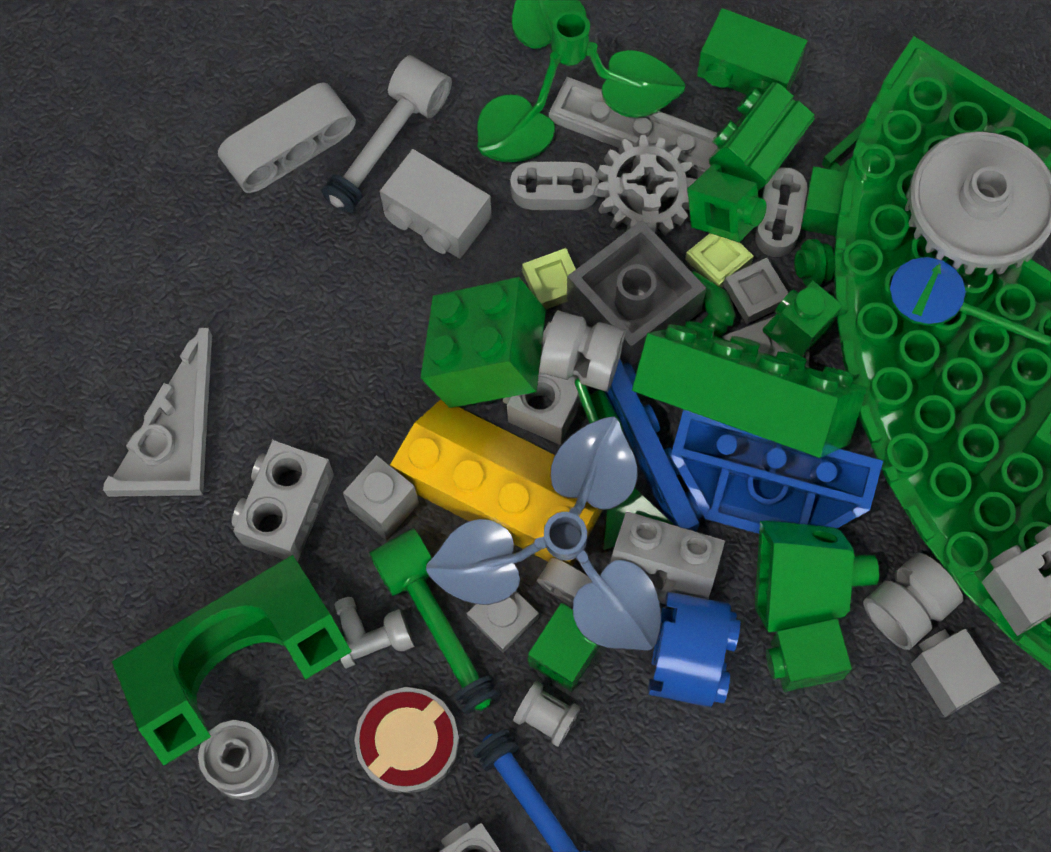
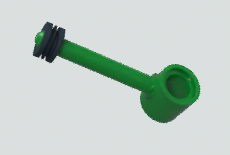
M412 528L370 551L369 555L392 597L406 591L411 596L462 687L455 694V698L457 701L463 700L460 705H466L462 708L464 714L488 708L491 701L496 699L501 693L498 688L492 689L496 684L490 685L493 681L491 675L479 677L428 587L426 580L430 576L426 571V565L432 558L416 530Z

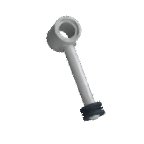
M412 55L405 57L399 63L388 86L389 96L398 102L344 176L341 177L333 174L329 179L330 182H327V185L321 190L324 197L333 206L347 213L353 212L355 206L358 205L357 202H360L363 198L358 187L411 114L420 113L427 118H432L440 111L451 90V77Z

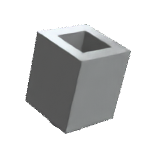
M377 455L343 492L349 510L386 541L419 505L415 486Z
M966 628L951 637L946 629L929 637L919 644L923 652L911 663L944 717L987 694L1001 683Z

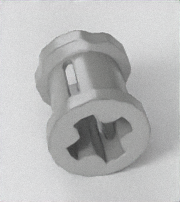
M535 681L519 706L513 721L519 725L526 722L551 737L552 744L559 747L578 716L581 707L575 703L571 706L565 704L543 691V684Z

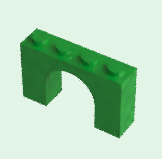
M291 555L112 661L136 726L163 766L211 737L197 706V694L207 674L230 654L253 644L267 642L280 644L287 648L306 680L352 652L294 555Z

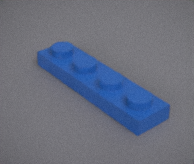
M619 359L611 387L606 394L622 423L623 433L661 512L674 523L672 525L697 532L699 527L698 520L702 518V512L690 491L684 492L677 478L680 473L671 458L672 449L670 447L663 449L656 435L660 431V427L652 407L649 404L642 406L636 392L632 391L636 377L629 362L622 364Z

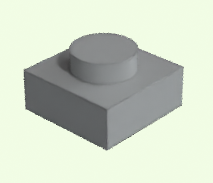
M768 258L725 277L723 284L746 324L775 311L788 294L787 289Z
M516 591L509 598L491 605L476 604L467 612V618L504 653L539 618V613Z

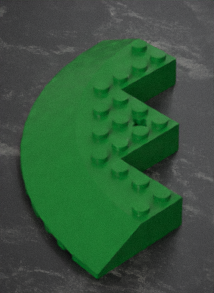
M913 36L884 79L880 91L869 110L858 135L842 189L835 237V299L843 305L837 315L843 362L846 372L854 375L853 383L867 387L859 413L861 424L876 458L883 461L881 469L889 486L921 539L962 591L1016 645L1051 671V617L1017 636L982 584V581L994 569L990 563L991 560L1018 545L1022 552L1035 546L1038 543L1034 536L1051 525V345L1045 346L961 311L954 318L940 325L924 326L915 324L898 313L892 304L889 292L892 277L901 265L917 258L929 257L935 259L937 250L930 253L926 252L927 241L922 235L918 239L914 238L917 227L909 226V220L912 215L911 210L905 211L908 201L906 194L910 181L922 157L934 145L956 134L975 131L992 132L1015 139L1030 148L1041 158L1051 172V119ZM946 256L942 258V261L953 266L954 260ZM1032 259L1028 262L1024 261L1018 268H1016L1015 264L1009 265L1002 274H998L994 269L990 275H985L986 268L976 267L971 274H966L964 264L956 270L963 279L966 291L965 303L1051 337V271ZM1051 568L1043 571L1039 569L1044 578L1051 575Z

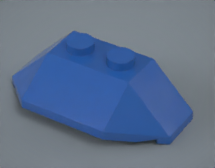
M684 409L671 452L674 464L706 520L759 534L760 521L768 520L834 527L837 529L871 509L883 464L882 460L842 449L818 458Z

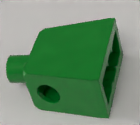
M768 520L760 521L755 609L768 632H777L845 617L850 611L852 587L877 585L879 580L877 558L873 554L854 556L853 547L841 530L834 527Z

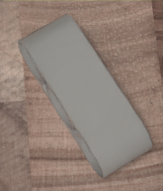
M318 83L232 134L220 145L218 157L244 192H257L340 142L353 130L356 119L328 83Z

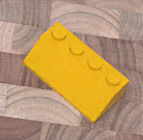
M439 400L413 424L390 464L394 470L415 486L418 496L467 521L487 519L502 525L511 534L514 545L522 549L532 544L536 538L544 537V527L550 517L559 512H569L577 501V498H566L559 495L552 486L551 465L555 457L554 454L460 407L449 408L442 400ZM586 502L583 511L579 515L586 525L587 538L603 511L591 506L588 502ZM547 548L541 549L534 554L548 562L551 558H555L548 552ZM576 558L572 560L561 561L573 566L576 561Z

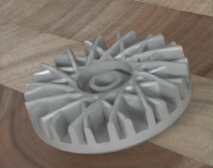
M975 131L948 137L934 145L922 157L911 178L906 194L908 201L905 211L911 210L912 215L909 220V226L917 227L914 238L918 239L922 235L927 241L926 252L930 253L937 250L935 259L942 260L946 256L954 260L952 267L955 270H958L964 264L966 274H971L976 267L986 268L985 275H990L994 269L998 274H1002L1012 264H1015L1016 268H1018L1024 261L1028 262L1038 249H1041L1051 233V172L1041 158L1030 148L1005 135Z

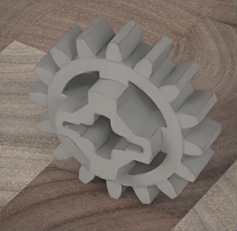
M640 135L636 147H633L627 139H624L618 147L619 153L611 149L607 152L604 158L607 165H600L595 177L603 182L596 185L594 196L605 197L598 210L600 214L610 211L614 214L610 224L613 229L624 223L628 225L626 230L628 231L639 221L643 220L654 233L656 228H658L666 236L672 231L673 222L681 226L688 217L685 211L689 210L687 188L697 180L686 178V174L693 167L692 162L680 164L677 160L682 149L676 147L667 152L664 150V138L660 137L655 146H649L646 135ZM633 162L631 173H623L621 177H617L618 171L623 166ZM640 181L645 182V186L638 184ZM646 189L654 191L652 194H647ZM674 198L672 206L659 214L658 209L661 207V202Z

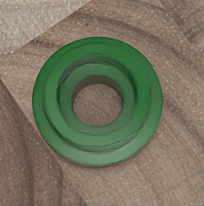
M818 239L805 240L801 249L795 254V272L806 286L812 280L819 286L822 282L830 281L835 271V256L832 247L827 243L822 244Z

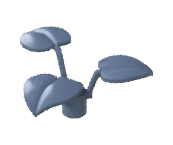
M607 417L586 425L564 442L557 451L551 465L552 486L559 495L566 498H577V501L569 512H559L549 518L544 527V537L536 538L526 548L513 553V538L502 525L487 519L466 522L449 535L439 551L427 563L426 571L435 583L452 596L469 603L479 605L499 603L509 598L519 587L520 576L514 563L521 562L539 550L547 548L548 552L557 559L572 560L576 558L592 581L577 591L573 602L575 623L588 640L606 648L651 650L657 642L661 623L659 600L651 579L640 567L626 560L611 562L599 575L584 551L587 544V528L584 521L579 517L586 502L601 510L614 508L628 499L636 485L637 465L635 456L623 434L618 419L616 417Z

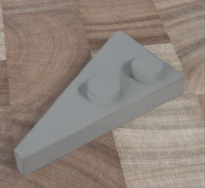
M199 328L197 335L189 340L180 355L182 362L169 384L163 383L144 415L142 427L132 435L126 445L129 450L114 476H108L104 482L103 491L108 497L203 495L212 334L209 328Z

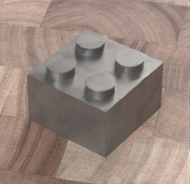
M643 220L639 221L567 276V301L585 318V321L591 327L601 322L626 330L620 360L623 363L629 362L631 366L641 358L647 333L665 330L669 324L684 326L686 321H690L702 311L706 287Z

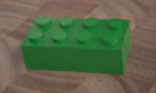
M686 321L685 326L669 324L665 330L647 333L632 391L818 458H822L850 445L867 387L853 383V374L831 367H825L824 371L821 372L806 367L807 360L801 356L778 351L777 355L773 356L759 351L760 344L756 341L739 336H731L730 341L713 336L715 331L713 327L694 321Z

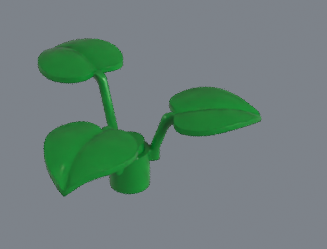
M516 0L512 13V28L515 36L525 46L534 49L545 47L551 43L550 63L538 100L533 107L527 99L518 95L498 96L486 104L479 115L477 123V147L482 155L502 162L529 160L547 149L553 140L555 125L548 116L540 112L545 106L559 63L573 66L580 63L586 56H589L598 76L607 79L602 86L604 102L613 111L626 117H645L659 111L682 95L686 85L680 76L669 66L653 56L639 51L626 50L616 52L610 58L609 68L606 69L597 53L598 45L594 42H589L590 22L586 17L585 8L579 0Z

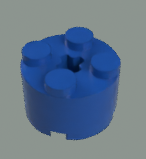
M667 591L665 596L666 605L673 609L662 608L660 631L654 646L651 662L652 665H656L654 679L649 678L648 695L706 707H712L714 702L725 703L729 689L730 672H726L727 663L724 662L726 650L735 652L741 623L740 620H736L737 613L731 611L729 603Z

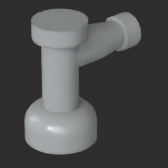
M345 597L335 602L334 606L337 615L340 616L345 635L343 637L352 651L341 658L345 669L356 665L355 659L390 645L397 651H406L415 647L401 609L388 613L384 618V626L365 633L362 621L356 612L357 607L354 598Z

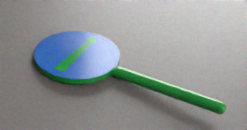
M929 257L912 259L901 265L892 277L889 290L892 304L902 317L912 323L924 326L940 325L954 318L961 311L1045 346L1051 345V337L965 303L966 291L962 277L954 267L942 260Z

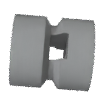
M557 310L546 337L539 372L564 380L577 375L582 385L608 392L618 366L626 330L601 322L596 323L591 328L587 326L584 317Z
M915 553L894 573L895 582L885 580L863 601L864 609L875 626L890 641L905 650L913 648L932 630V619L941 622L963 602V594L952 576L934 559L923 553Z
M238 720L222 722L209 730L211 737L201 743L198 753L199 767L206 780L233 799L249 800L257 798L268 791L276 780L279 762L276 750L260 730L248 722Z

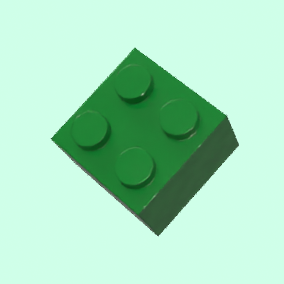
M520 277L433 295L421 379L449 408L537 392L546 313L545 307Z

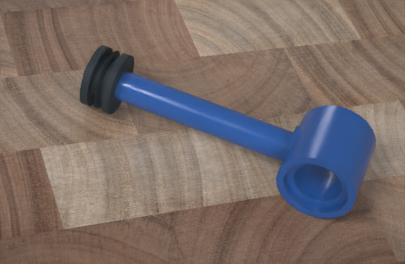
M502 729L495 734L486 736L483 742L473 751L474 756L480 758L479 762L484 761L482 764L485 771L493 768L498 770L553 852H579L514 758L513 754L518 750L519 745L516 741L511 742L513 737L508 738L510 736L508 729Z

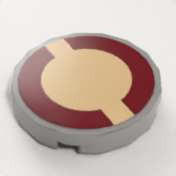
M403 687L386 691L369 703L358 720L354 742L358 761L372 781L387 791L416 793L430 789L446 777L457 758L459 735L455 717L444 701L427 690Z

